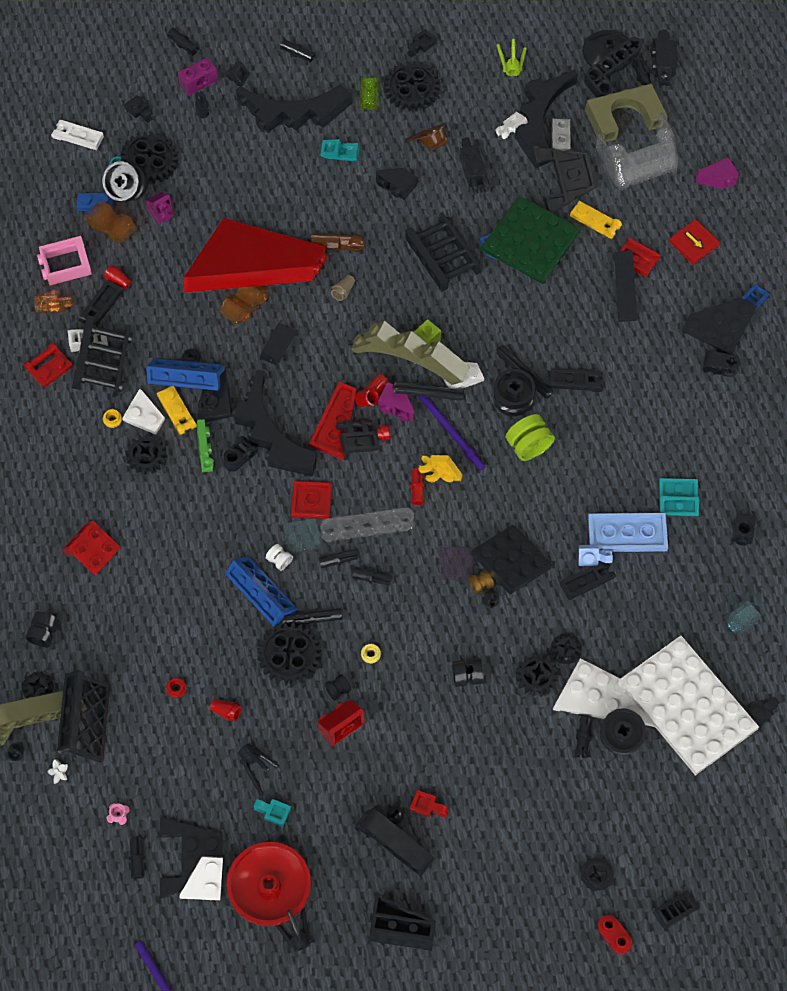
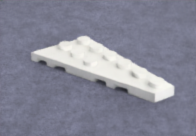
M581 658L553 707V710L566 711L603 719L616 709L626 708L640 715L645 725L655 727L618 683L620 678Z

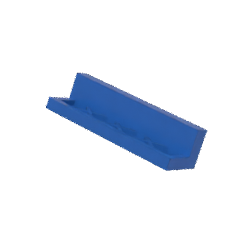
M154 358L146 366L147 384L218 391L220 389V375L225 370V365Z
M249 556L232 561L225 574L273 627L279 625L285 615L296 612L298 608Z

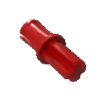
M418 467L412 469V484L410 485L412 505L424 504L423 489H425V485L423 484V473L419 471Z

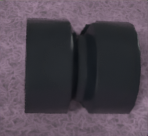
M40 611L35 612L31 621L33 626L29 627L25 639L31 644L48 648L53 639L51 633L56 631L59 620L51 614Z
M480 658L469 659L468 663L464 660L452 661L455 687L467 686L468 683L472 685L484 683Z

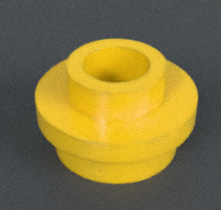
M114 409L106 411L103 415L104 424L110 428L119 426L122 421L120 412ZM111 417L116 418L114 421H109Z

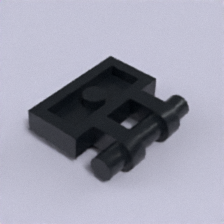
M343 420L336 423L337 430L345 431V433L339 435L343 454L370 452L379 449L376 431L368 430V428L373 427L372 420ZM353 429H358L360 432H353Z

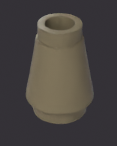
M346 275V277L336 283L331 291L333 298L338 301L346 299L355 283V279L351 275Z

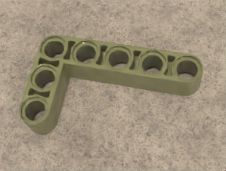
M63 691L0 704L1 746L5 744L13 728L60 718ZM81 700V709L86 710L87 708L83 700Z

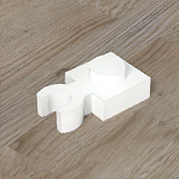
M515 112L503 122V126H499L495 131L498 136L501 135L503 139H506L511 132L515 133L518 126L527 124L528 121L526 117Z

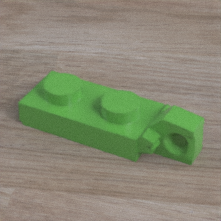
M205 419L198 420L197 436L201 472H213L214 460L209 457V454H211V443H207V438L210 437L209 426H205Z

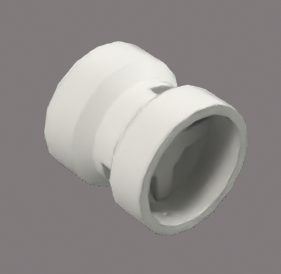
M275 544L266 554V559L269 562H274L276 568L282 571L291 563L293 556L289 552L283 551L281 545Z

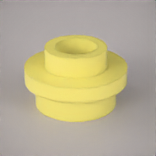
M368 644L362 648L361 657L366 663L372 664L380 659L381 651L378 646ZM372 651L375 653V655L373 657H369L367 653Z

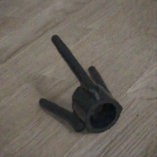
M247 743L238 752V755L241 757L239 762L244 766L259 795H262L263 792L248 763L252 765L257 762L266 771H269L270 768L259 757L275 768H279V765L260 752L257 747L254 748L250 743Z
M305 907L301 910L304 933L298 929L291 910H288L287 913L294 933L291 934L292 938L288 936L281 925L276 927L287 941L289 948H294L295 952L309 947V941L312 939L308 930Z

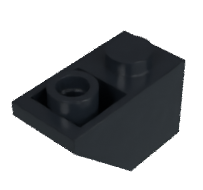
M404 168L378 170L376 172V182L379 187L391 191L394 197H400L405 200L417 187V176Z

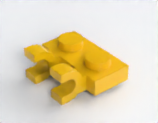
M431 455V458L422 456L421 460L427 464L419 466V471L421 473L434 472L432 475H426L425 479L428 482H435L439 478L446 482L461 481L463 474L449 456Z

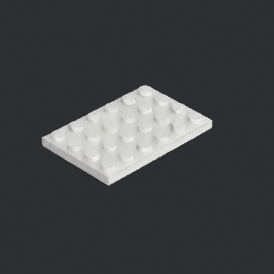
M679 636L619 679L618 683L695 776L759 728L682 636Z

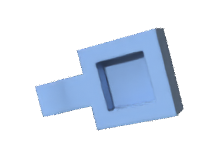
M579 545V566H597L598 561L612 563V550H599L598 545Z

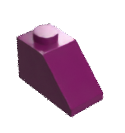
M725 158L698 170L695 180L697 183L719 189L731 188L737 183L739 172L730 159Z

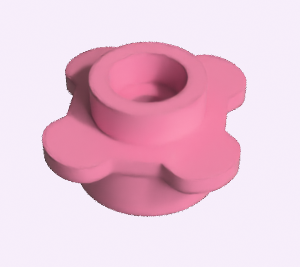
M119 803L111 804L107 821L109 823L119 822L121 825L127 822L126 815L130 811L129 807Z

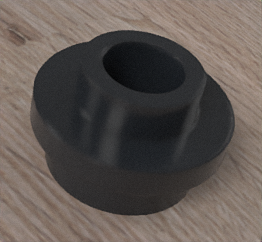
M195 349L185 350L182 354V361L200 362L199 352Z

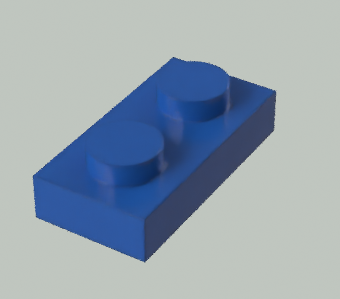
M78 193L77 211H113L114 199L110 198L106 193Z

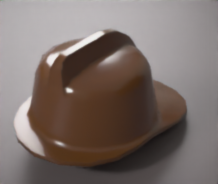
M446 122L434 128L410 136L408 141L419 139L427 148H439L448 142L444 130Z

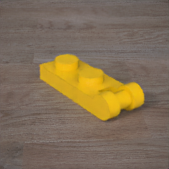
M581 201L577 203L570 213V217L610 239L615 236V231L619 230L622 226L621 221L618 219H612Z
M174 386L157 393V397L179 435L184 434L190 428L191 430L197 428L194 419L191 417ZM186 419L187 422L183 424L180 423L181 421Z

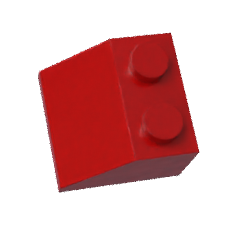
M351 700L346 703L341 702L335 707L333 712L330 714L326 713L319 718L317 722L318 729L333 747L365 724L364 711Z

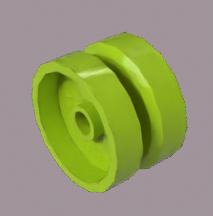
M538 414L521 419L506 433L505 438L511 447L515 448L514 451L520 461H527L544 453L555 440L554 435L549 428H545L546 424Z

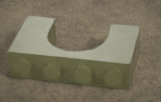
M652 84L625 89L621 92L610 93L598 98H591L587 100L585 113L600 144L617 139L619 128L612 116V112L616 109L632 108L641 114L648 130L665 126L668 117Z

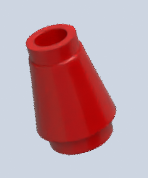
M110 265L104 273L106 281L108 280L125 290L132 282L118 266Z
M213 699L211 702V711H214L228 721L238 720L241 714V706L237 702Z

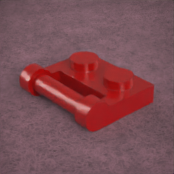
M52 342L45 351L30 362H25L23 366L43 388H46L70 370L73 364ZM50 355H55L54 358H52L38 370L34 369V367H36Z

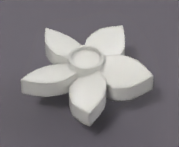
M54 759L53 768L47 771L50 775H55L54 784L58 783L60 779L67 780L65 775L67 764H61L59 760Z

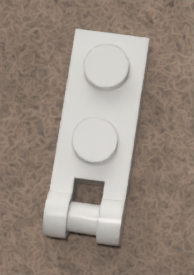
M63 120L58 121L57 129L51 134L55 139L68 141L93 150L98 149L104 137L102 132Z

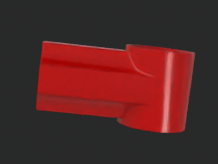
M377 374L362 391L356 393V405L368 407L378 404L379 397L387 382H389L388 379L381 374Z

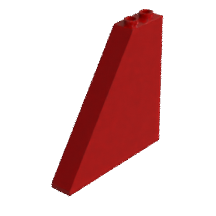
M223 218L184 276L183 292L313 281L316 274L319 275L321 265L326 263V246Z

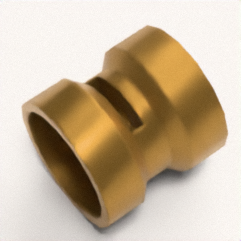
M487 570L481 571L480 575L468 577L469 584L476 595L485 588L490 589L494 587L493 579Z

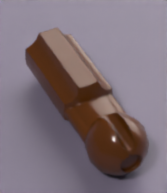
M311 234V242L326 246L325 250H352L359 252L365 247V239L359 234Z

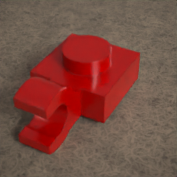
M419 790L416 791L410 807V811L429 818L432 812L446 818L449 810L447 806L436 803V796Z

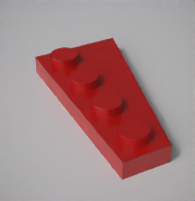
M342 382L338 383L309 442V447L344 460L345 453H342L339 435L345 433V431L337 430L336 423L343 420L351 421L356 388Z

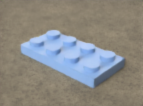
M666 513L588 514L589 545H598L599 550L608 549L612 550V552L668 550Z

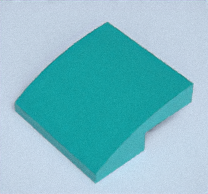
M659 478L660 513H666V516H699L698 479Z

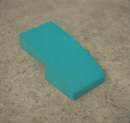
M340 139L323 140L320 155L328 159L358 162L360 146L359 143L341 144Z

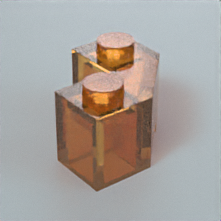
M105 202L96 203L84 217V220L100 234L102 231L110 236L109 239L115 243H124L137 228L131 217L125 214L116 215L113 212V208Z
M264 285L238 288L235 295L225 298L219 313L234 324L245 322L257 307L265 302L269 289Z

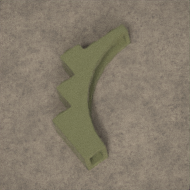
M386 321L374 323L368 332L358 334L354 338V344L351 348L355 353L377 352L409 360L432 371L451 385L462 383L470 369V366L440 341L427 344L413 331L400 334Z

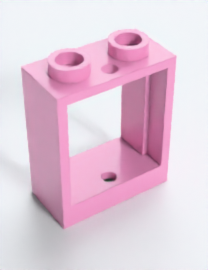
M81 236L39 247L40 254L37 257L39 264L44 265L45 269H41L44 280L48 279L49 285L92 274ZM78 251L81 261L80 266L53 273L50 272L47 258Z

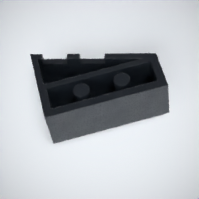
M376 892L369 941L432 951L436 921L414 910L402 907L400 903L392 902Z

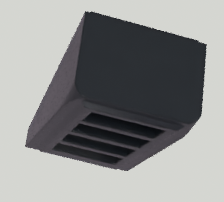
M687 890L656 908L653 914L663 929L667 930L698 910L699 906ZM686 898L692 908L688 909L682 899ZM677 902L680 903L685 912L682 913L676 905ZM672 906L678 914V916L675 917V915L669 907ZM663 911H667V913L671 917V920L667 919Z

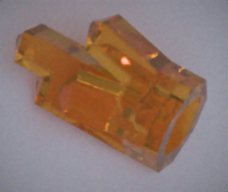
M56 290L35 294L36 313L65 312L67 306H72L73 300L71 297L59 298V293Z

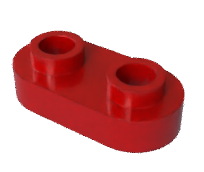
M605 915L601 917L598 922L599 933L615 953L620 955L628 953L632 947L631 937L614 916ZM610 922L612 928H606L605 923ZM620 939L624 940V941H625V945H624V946L619 945V944H618V940H620Z

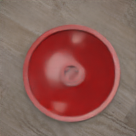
M262 842L245 849L232 863L227 877V892L233 908L242 918L259 926H277L290 921L287 913L288 910H291L293 917H296L306 905L311 890L309 869L302 856L291 847L277 842Z

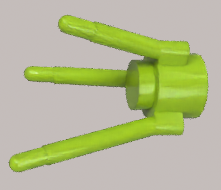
M512 39L511 58L506 63L500 44H497L503 72H506L508 76L519 75L522 72L527 48H523L520 62H518L515 58V39Z

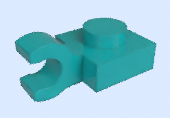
M256 799L253 810L265 813L264 820L284 827L291 810V806L272 799L270 804Z

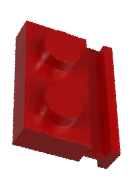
M631 238L628 239V242L620 250L633 251L634 271L644 277L648 276L656 262L660 259V254Z

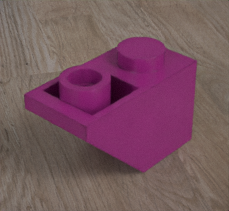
M159 192L145 200L148 212L158 224L168 222L174 216L169 194Z
M387 382L378 400V408L385 414L391 413L396 415L402 421L409 420L413 422L414 409L407 394L394 393L393 384Z

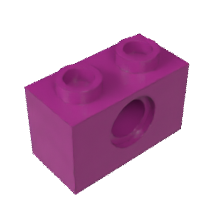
M208 57L178 72L179 84L188 96L218 81L217 69Z

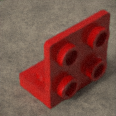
M90 521L77 532L62 551L66 555H73L93 575H96L120 549V546L94 521Z

